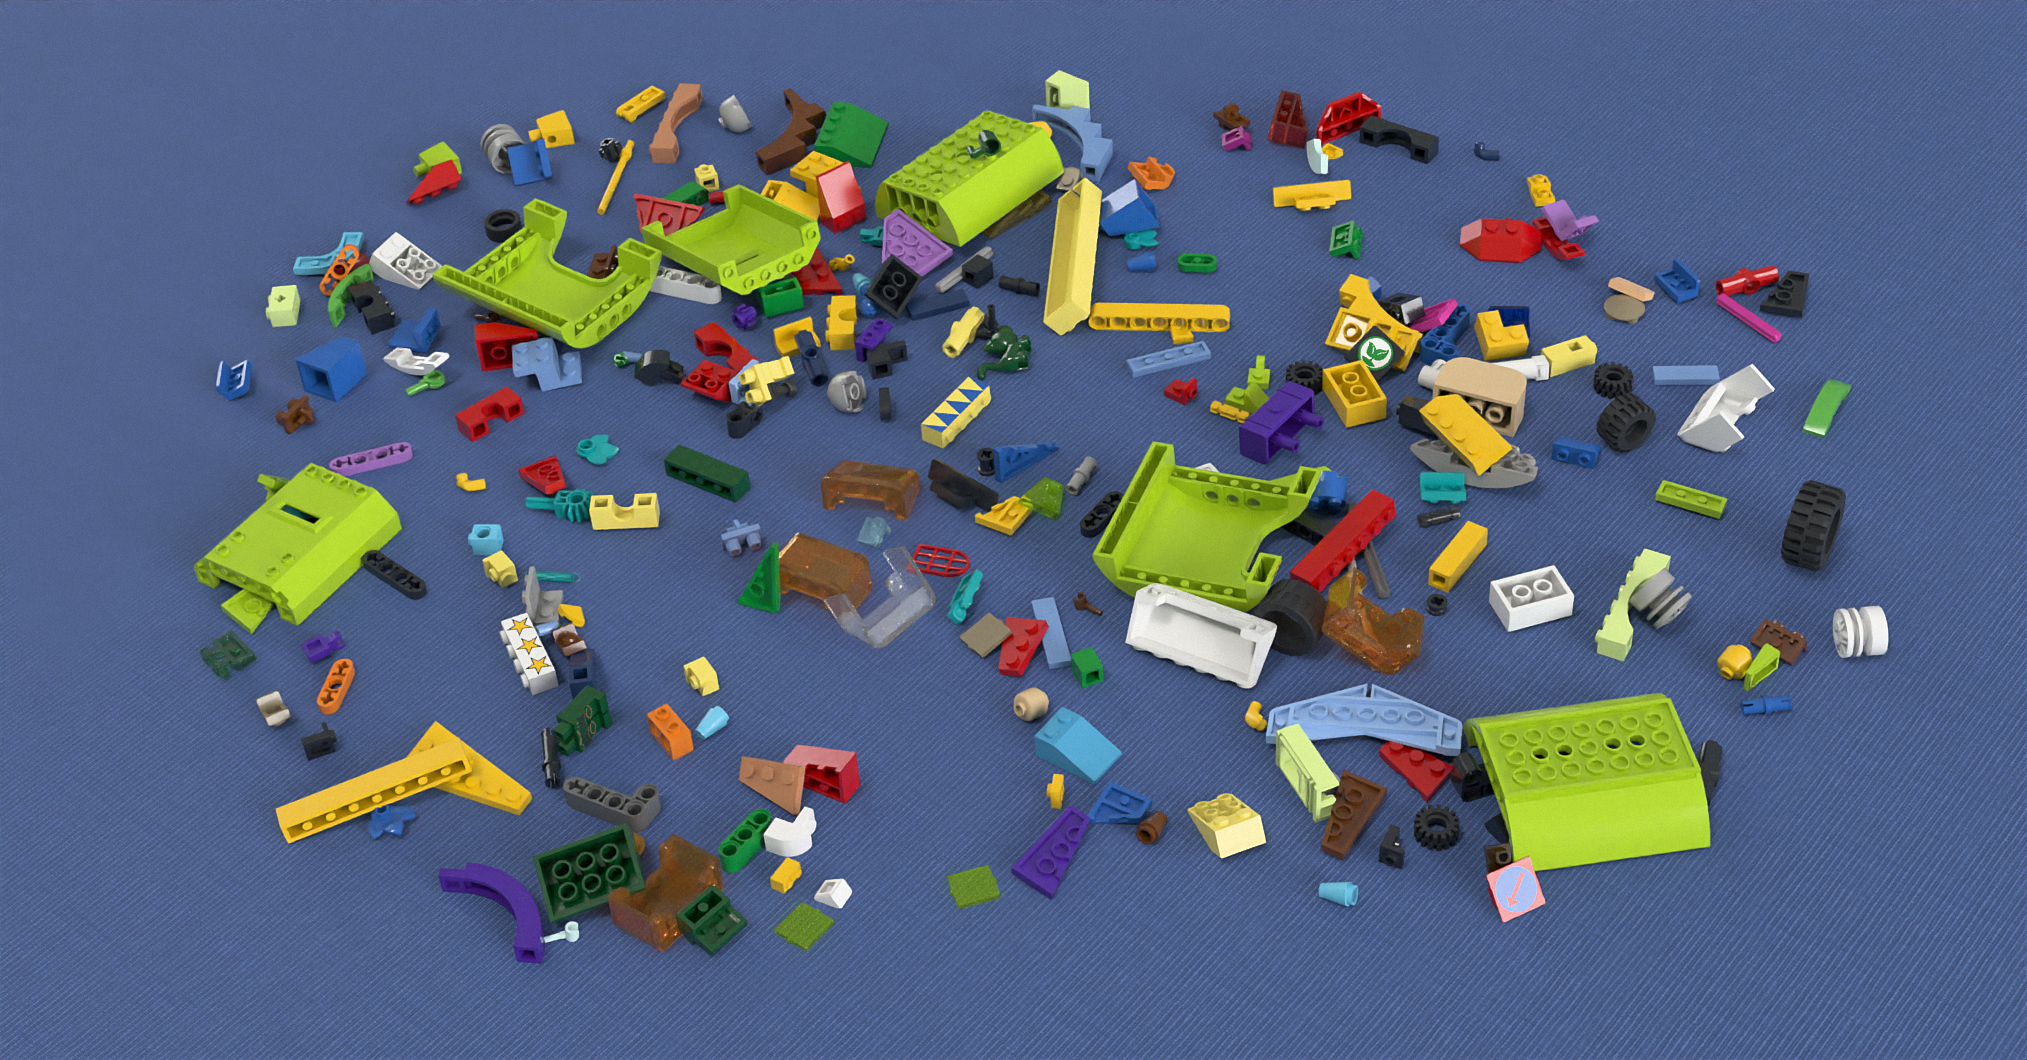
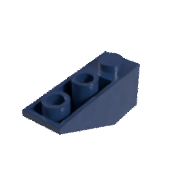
M595 649L581 650L571 654L569 686L572 699L587 685L596 689Z

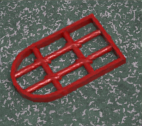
M919 544L909 564L908 571L942 577H957L969 569L970 562L968 556L962 551ZM920 549L932 550L934 552L929 554L919 551ZM937 551H938V552L950 553V554H952V555L949 556V557H947V556H941V555H936V554H937ZM955 554L962 556L964 559L954 558ZM918 555L931 557L930 561L927 562L916 560ZM938 558L949 561L948 564L942 565L933 563V560ZM954 561L967 563L964 568L951 566V563ZM915 563L927 565L926 569L913 567V565ZM930 567L944 568L945 570L944 572L930 570ZM948 570H956L958 572L948 573Z

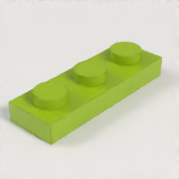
M1665 480L1662 481L1655 496L1657 501L1720 519L1728 500L1724 497Z

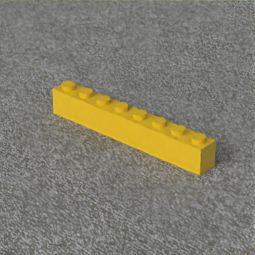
M458 737L276 808L279 825L289 844L373 811L377 807H383V805L391 804L470 773L472 769L461 740Z

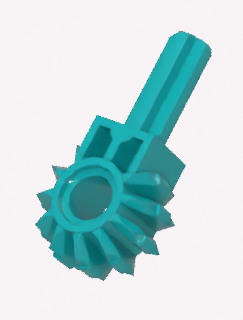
M577 488L575 491L558 490L556 498L527 497L526 507L555 510L557 518L569 519L571 523L577 520L580 523L584 519L588 521L590 517L591 496L594 495L592 492H588L586 488L582 490Z

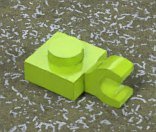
M1257 355L1256 368H1249L1247 387L1252 381H1255L1261 389H1269L1270 369H1265V356Z

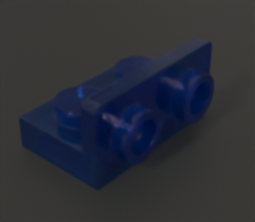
M1488 306V312L1498 310L1503 327L1524 324L1527 336L1530 338L1529 306Z

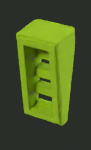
M1768 643L1762 647L1746 671L1744 690L1752 689L1778 668L1779 650Z

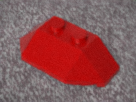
M1361 91L1328 103L1321 114L1316 129V139H1320L1321 145L1359 131L1360 126L1370 116L1381 118L1382 106Z
M1482 218L1461 228L1460 247L1478 261L1521 263L1541 251L1542 232L1520 220Z

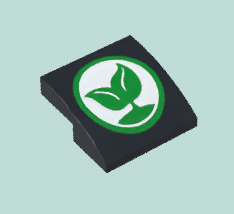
M1374 325L1351 348L1344 358L1349 363L1363 360L1378 383L1406 352Z

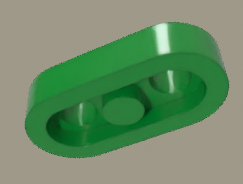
M1184 253L1178 256L1177 267L1183 272L1211 273L1217 268V258L1212 254Z

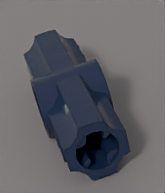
M807 330L799 331L794 336L802 358L803 368L806 370L811 384L816 385V387L824 385L828 381V374L820 356V349L816 346L811 332Z

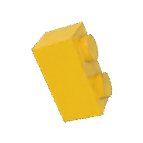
M787 857L771 876V888L785 894L792 887L794 881L801 876L800 862Z

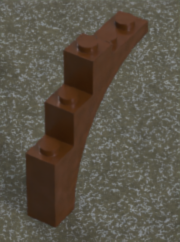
M790 88L783 90L785 106L792 114L791 123L778 139L756 151L758 167L767 176L803 160L806 157V147L816 142V130L822 128L826 118L823 108H820L815 102L808 104L803 101Z

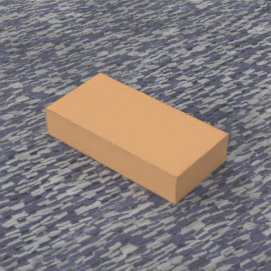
M1621 277L1610 279L1608 287L1643 302L1652 300L1655 293Z

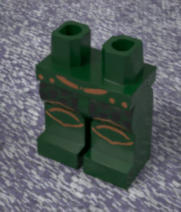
M587 685L565 708L564 713L560 711L556 715L558 724L552 731L553 735L561 740L556 745L560 753L569 756L574 750L582 753L591 742L592 737L601 728L607 730L613 724L605 693Z

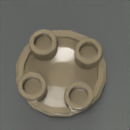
M1626 294L1613 295L1604 302L1605 317L1609 320L1617 319L1626 321L1629 324H1635L1638 322V318L1644 314L1645 305L1641 300Z

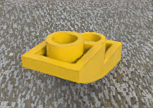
M1536 174L1533 177H1527L1529 192L1536 207L1555 202V196L1551 192V183L1547 176Z

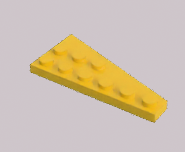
M435 721L407 757L458 737ZM461 741L472 772L436 785L434 788L520 816L532 800L531 792Z

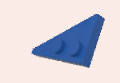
M1043 442L993 448L995 479L1000 483L1005 482L1058 451L1059 446L1054 442Z

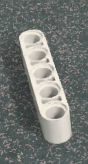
M659 266L653 285L649 290L707 304H716L722 299L719 283L700 274Z

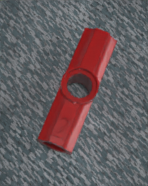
M1774 265L1750 271L1748 268H1742L1737 271L1735 276L1716 281L1715 288L1718 295L1724 293L1729 296L1743 291L1745 294L1750 295L1755 293L1761 286L1778 282L1779 274Z

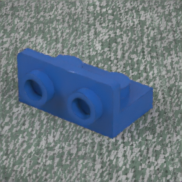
M1558 437L1552 446L1551 459L1594 469L1601 446Z

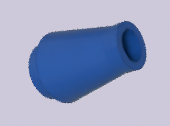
M1147 251L1127 260L1129 272L1153 271V268H1157L1154 252L1149 253Z

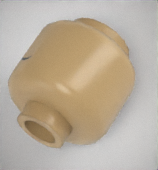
M1034 687L1022 691L1014 698V712L1024 721H1033L1046 714L1049 704L1048 697L1043 691Z

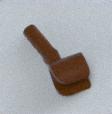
M493 311L485 315H475V319L488 320L489 323L502 319Z
M1078 592V599L1073 598L1075 609H1087L1098 616L1102 615L1103 611L1087 602L1085 593Z

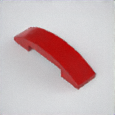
M1545 217L1532 220L1533 227L1542 232V244L1555 258L1567 260L1585 255V251L1577 243L1570 244L1567 240L1561 241Z

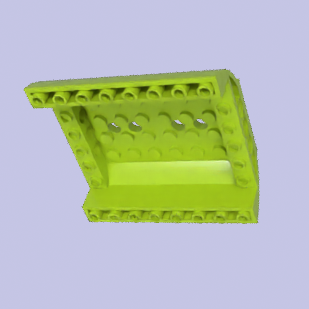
M1662 693L1471 718L1465 722L1463 730L1469 746L1478 745L1506 824L1513 862L1529 856L1534 871H1542L1710 847L1709 813L1701 768L1671 698H1667ZM1638 741L1642 745H1634L1631 742ZM1607 745H1614L1617 748L1611 749ZM1565 751L1570 755L1564 756L1559 754L1558 752ZM1535 755H1542L1545 758L1538 759Z

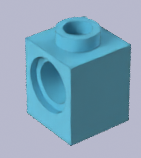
M474 524L472 533L468 535V545L472 546L474 555H493L502 549L504 539L500 524Z

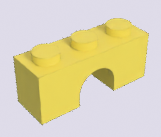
M657 493L635 494L634 504L630 507L617 505L613 495L591 496L589 512L593 530L658 527L660 509Z

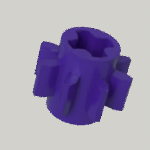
M743 303L733 310L735 314L732 315V320L738 328L744 327L747 330L756 324L754 319L757 318V313L752 306H745Z

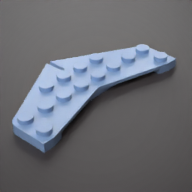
M1367 683L1272 709L1269 714L1266 743L1276 744V731L1298 723L1310 741L1368 735L1440 753L1445 756H1458L1461 752L1462 723L1458 719L1372 684L1371 697H1367Z

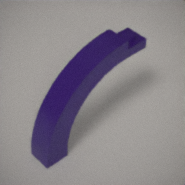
M467 862L465 870L455 868L440 869L438 877L443 892L466 893L486 897L507 909L517 923V932L513 945L517 962L542 964L545 951V936L538 907L529 891L519 881L501 870L476 863Z

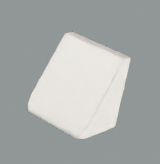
M844 879L825 880L814 899L835 908H842L852 894V890Z

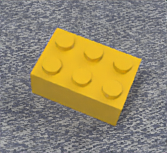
M1363 360L1323 369L1322 389L1346 428L1386 418L1387 398Z

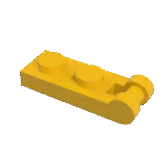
M650 86L619 106L616 110V115L632 123L638 115L665 99V92Z

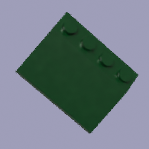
M627 823L532 856L551 924L646 890L640 854L634 834Z

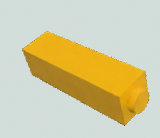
M1467 521L1429 568L1428 585L1449 593L1487 545L1488 528Z

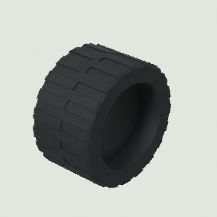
M1285 579L1277 581L1276 584L1272 585L1256 607L1253 616L1277 625L1275 637L1271 644L1272 649L1289 656H1303L1310 653L1331 623L1332 614L1329 604L1315 588L1299 580ZM1287 614L1295 618L1297 621L1290 618Z

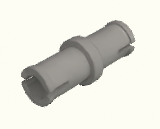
M1085 457L1081 466L1074 470L1072 479L1065 486L1066 491L1070 495H1077L1082 485L1090 479L1091 472L1097 466L1094 458Z

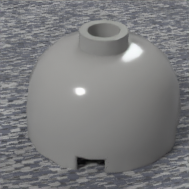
M735 95L730 96L721 104L719 110L721 118L718 120L723 128L728 127L730 131L740 133L753 127Z
M856 371L838 373L831 379L827 396L833 407L843 413L859 412L863 409L865 404L861 405L862 399L866 398V386L862 376H857Z

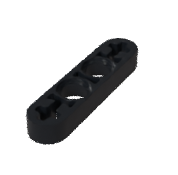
M377 550L368 551L363 555L364 568L389 586L412 600H419L426 596L425 582ZM392 568L389 572H382L385 569ZM400 578H407L404 581L397 582Z

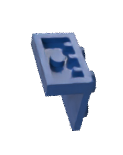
M539 139L535 143L509 147L507 149L515 185L552 178L544 139Z
M429 308L425 315L422 316L421 322L403 320L388 343L389 348L396 349L399 347L407 348L411 351L426 352L441 328L437 308Z

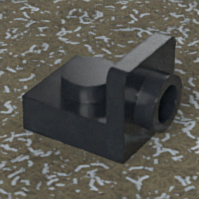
M326 721L321 723L323 732L301 739L308 761L336 752L333 743L337 742L334 729H328Z
M1390 825L1380 844L1378 862L1402 869L1404 866L1405 850L1400 849L1402 839L1399 838V827Z

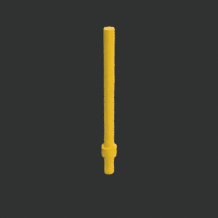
M628 140L625 148L621 150L620 160L597 210L600 215L605 213L624 167L632 156V149L635 144L632 140Z

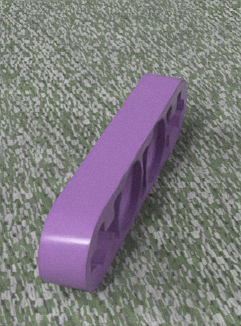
M399 442L337 457L329 463V467L332 472L339 473L345 477L409 461L413 457V451L409 443ZM380 456H386L385 458L377 459ZM359 461H365L364 463L356 464Z

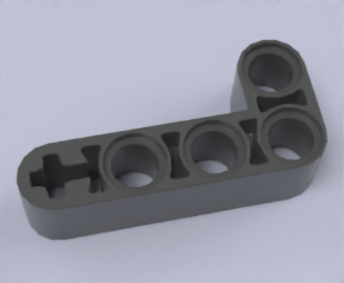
M580 777L568 778L563 784L566 802L569 807L616 826L627 823L632 832L645 830L661 810L659 791L654 784L641 785L632 797Z

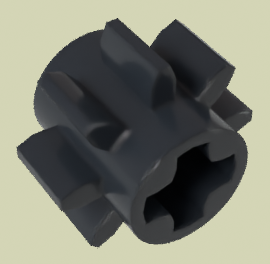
M607 138L600 143L601 149L598 152L601 158L614 161L620 157V150L623 147L620 141Z

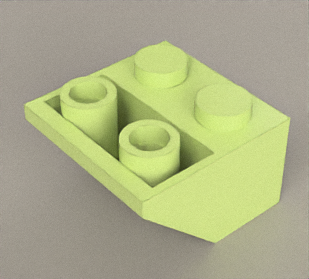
M1060 70L1045 80L1046 105L1048 107L1070 110L1072 106L1090 108L1089 82Z

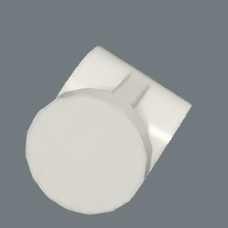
M1437 359L1431 366L1425 365L1419 374L1418 384L1433 390V384L1446 361Z

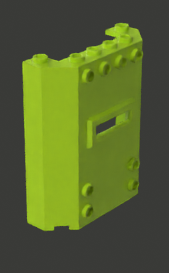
M740 184L723 191L726 204L725 210L665 236L662 222L658 220L641 228L646 245L662 251V254L741 295L750 294L752 290L767 286L769 282L781 279L786 274L799 271L801 267L808 265L821 239L816 220Z
M310 463L193 567L198 582L215 589L221 584L219 578L275 602L280 618L298 626L364 565L362 557L366 552L372 550L379 551L402 527L398 513L373 487H368L356 480H351L339 473H334L322 466ZM288 505L319 520L313 524L281 509Z

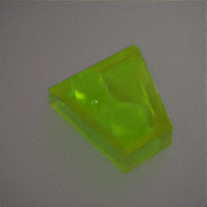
M1044 477L1022 495L1018 503L1056 520L1060 514L1064 485Z

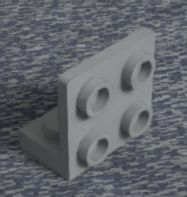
M530 566L529 574L525 575L526 590L522 591V602L527 605L526 613L534 628L537 625L554 620L560 623L561 616L557 609L560 604H563V590L540 591L535 566Z

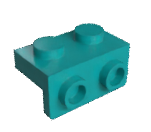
M1420 472L1421 500H1425L1427 503H1437L1438 500H1447L1448 503H1460V500H1466L1464 472Z

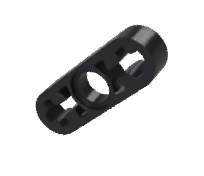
M1118 491L1108 493L1080 521L1081 534L1087 538L1099 535L1109 525L1124 494ZM1104 512V513H1107L1108 515H1107V516H1098L1097 514Z

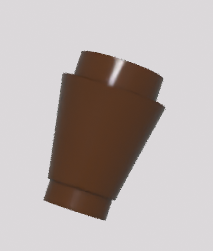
M1156 811L1138 824L1136 831L1138 840L1147 845L1155 843L1167 822V816L1161 811Z

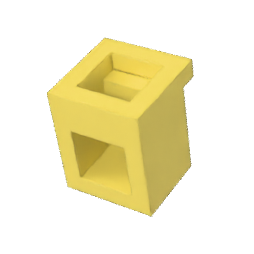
M703 164L694 169L696 182L706 188L709 192L720 190L718 174L713 165L707 166ZM712 180L713 182L712 184L704 185L703 183L704 181Z
M502 550L482 560L486 576L490 577L493 582L497 581L502 588L518 581L514 563Z
M705 657L683 666L686 682L691 684L694 690L697 689L702 696L719 689L717 673Z

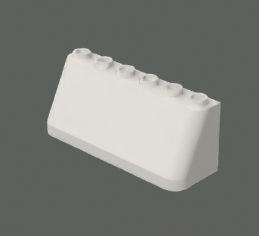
M1153 583L1136 592L1125 643L1133 645V648L1136 650L1150 651L1156 657L1172 659L1178 665L1194 667L1197 672L1214 674L1219 680H1230L1236 682L1239 687L1251 688L1256 685L1275 637L1277 625L1167 585Z

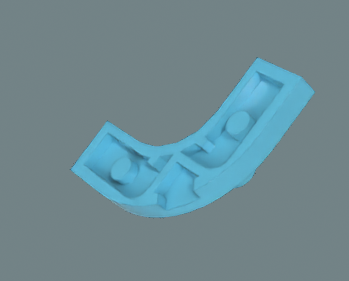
M344 232L338 248L327 255L297 257L293 268L294 274L325 275L345 245L353 244L358 247L360 252L364 241L363 232ZM352 249L350 251L345 250L347 255L344 260H348L351 256L355 257Z

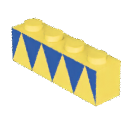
M968 377L921 423L922 440L940 448H944L949 442H952L955 436L965 429L966 425L990 403L989 384Z

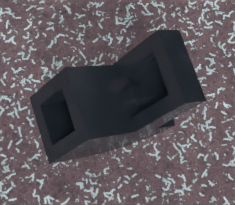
M881 340L873 350H867L868 367L872 380L892 376V364L908 361L907 347L904 340L885 345Z
M666 350L648 351L635 364L634 378L650 386H653L660 376L676 384L682 381L683 366L676 361L670 360V352Z

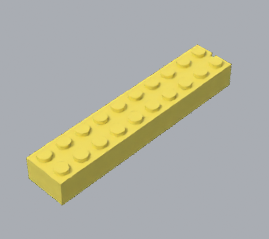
M1086 178L1073 187L1077 194L1069 190L1058 199L1043 322L1060 336L1067 331H1071L1077 323L1085 320L1090 314L1102 191Z

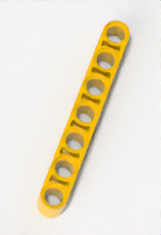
M1095 303L1090 307L1088 323L1091 328L1096 330L1170 331V326H1179L1180 329L1190 332H1224L1230 326V309L1225 305Z

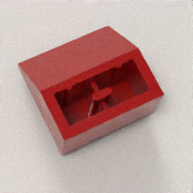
M704 359L681 382V387L730 403L732 399L729 382L739 372Z

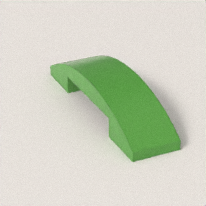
M365 264L352 271L341 280L332 292L328 303V312L333 327H337L346 316L344 307L351 299L349 287L369 280L374 281L370 264Z
M1829 379L1813 404L1803 432L1824 438L1831 426L1834 414L1842 400L1846 399L1852 385Z

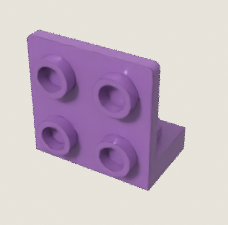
M1565 200L1541 207L1545 219L1550 222L1556 236L1561 241L1582 235L1599 222L1595 215L1590 217L1584 215L1577 220Z

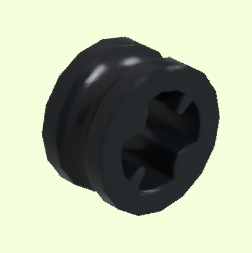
M1441 594L1430 595L1427 598V612L1432 616L1444 615L1447 611V598Z

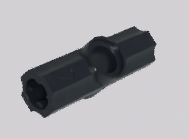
M1708 740L1701 744L1698 757L1708 806H1710L1713 789L1717 785L1720 771L1719 763L1723 748L1717 741Z

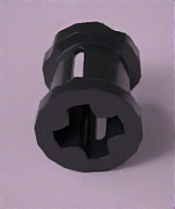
M991 448L980 449L977 452V459L980 463L978 472L982 476H992L995 474L994 451Z

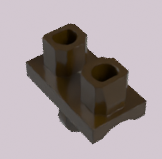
M1509 842L1484 846L1488 874L1513 863Z

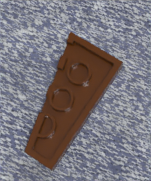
M1343 769L1340 785L1337 789L1336 801L1331 809V815L1325 829L1320 851L1343 860L1386 797L1388 788Z

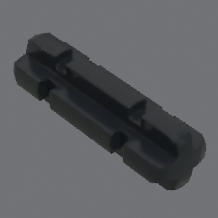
M1458 506L1449 507V510L1444 508L1430 511L1429 514L1421 513L1417 516V521L1420 527L1429 526V523L1433 525L1447 522L1450 518L1451 520L1459 519L1461 512Z

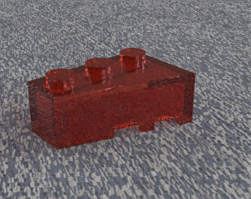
M1281 90L1267 140L1301 149L1305 148L1308 127L1305 124L1306 118L1303 116L1300 94Z

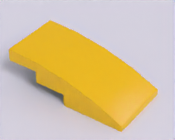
M1340 307L1325 345L1348 353L1376 325L1406 352L1392 367L1393 369L1405 372L1421 334L1416 330L1400 327L1397 323L1379 319L1376 315Z

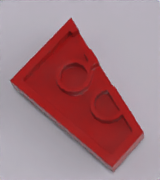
M556 455L518 469L520 478L545 494H556L558 490L566 487Z
M1007 617L1005 626L1012 631V634L1002 643L998 667L1001 675L1022 676L1049 627L1046 620Z

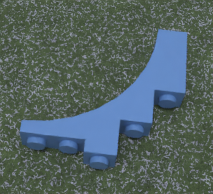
M1034 104L1032 108L1033 122L1044 121L1051 129L1069 137L1082 152L1083 157L1080 162V169L1083 179L1100 181L1113 156V141L1102 138L1101 124L1091 122L1090 108L1072 106L1070 110Z

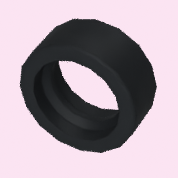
M511 209L496 210L486 216L484 220L487 237L494 242L503 243L522 229L520 215ZM502 224H511L507 227L496 228Z

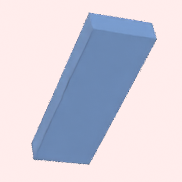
M1717 365L1653 366L1652 368L1654 385H1715L1720 381Z

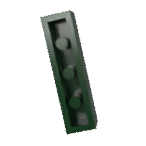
M678 445L663 459L667 476L734 503L750 489L748 471L694 451L691 448Z

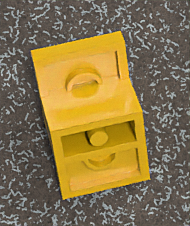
M812 151L790 169V176L804 181L807 193L818 199L816 176L844 162Z

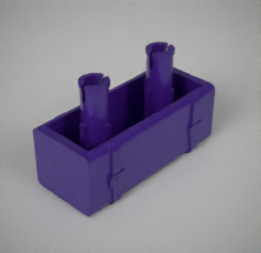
M1291 381L1280 387L1267 402L1252 416H1249L1239 427L1241 455L1262 464H1267L1282 448L1296 453L1300 447V441L1293 438L1306 425L1320 430L1324 424V417L1315 414L1314 391Z

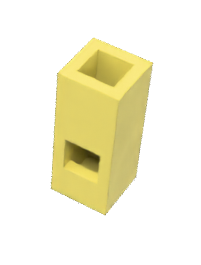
M1586 335L1541 350V355H1545L1549 363L1550 377L1594 364L1597 354L1595 343Z

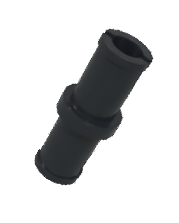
M1002 275L998 283L999 288L1014 290L1015 293L1025 292L1037 295L1040 291V283L1026 281L1021 277L1016 279Z

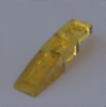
M1039 190L983 230L982 233L989 238H993L1037 214L1052 201L1051 197L1042 190Z

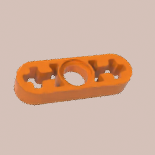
M347 244L342 248L320 283V291L323 294L330 296L341 280L348 275L360 254L357 246ZM352 249L355 257L351 256L346 263L343 261L347 255L345 250L350 251ZM336 265L344 266L345 273L342 275L336 274L334 267ZM332 277H334L335 281L332 284L334 289L326 290L324 283H329Z
M340 659L333 664L317 697V705L322 714H333L340 708L355 675V669L351 660ZM335 684H342L337 689H331Z

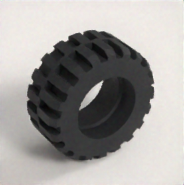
M1813 480L1803 483L1791 508L1784 532L1781 558L1785 563L1811 571H1820L1825 567L1837 539L1844 514L1846 493L1842 488Z

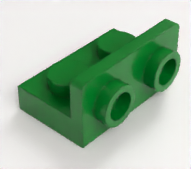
M1354 220L1332 227L1329 249L1332 257L1345 255L1351 251L1355 259L1360 258V250H1362L1361 241L1364 235L1361 227H1358Z

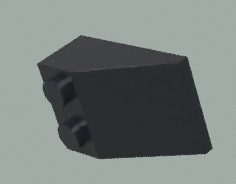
M891 254L874 274L864 296L894 319H897L923 280V277L895 255Z

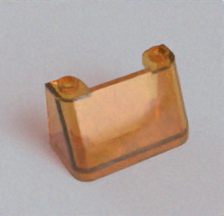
M842 460L825 473L821 480L823 509L834 510L836 503L843 504L846 496L883 501L885 510L891 508L896 512V519L907 521L921 487L920 476L915 470L909 468Z

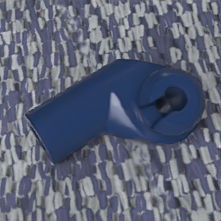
M1484 142L1475 143L1473 151L1479 157L1486 160H1499V150L1484 149Z

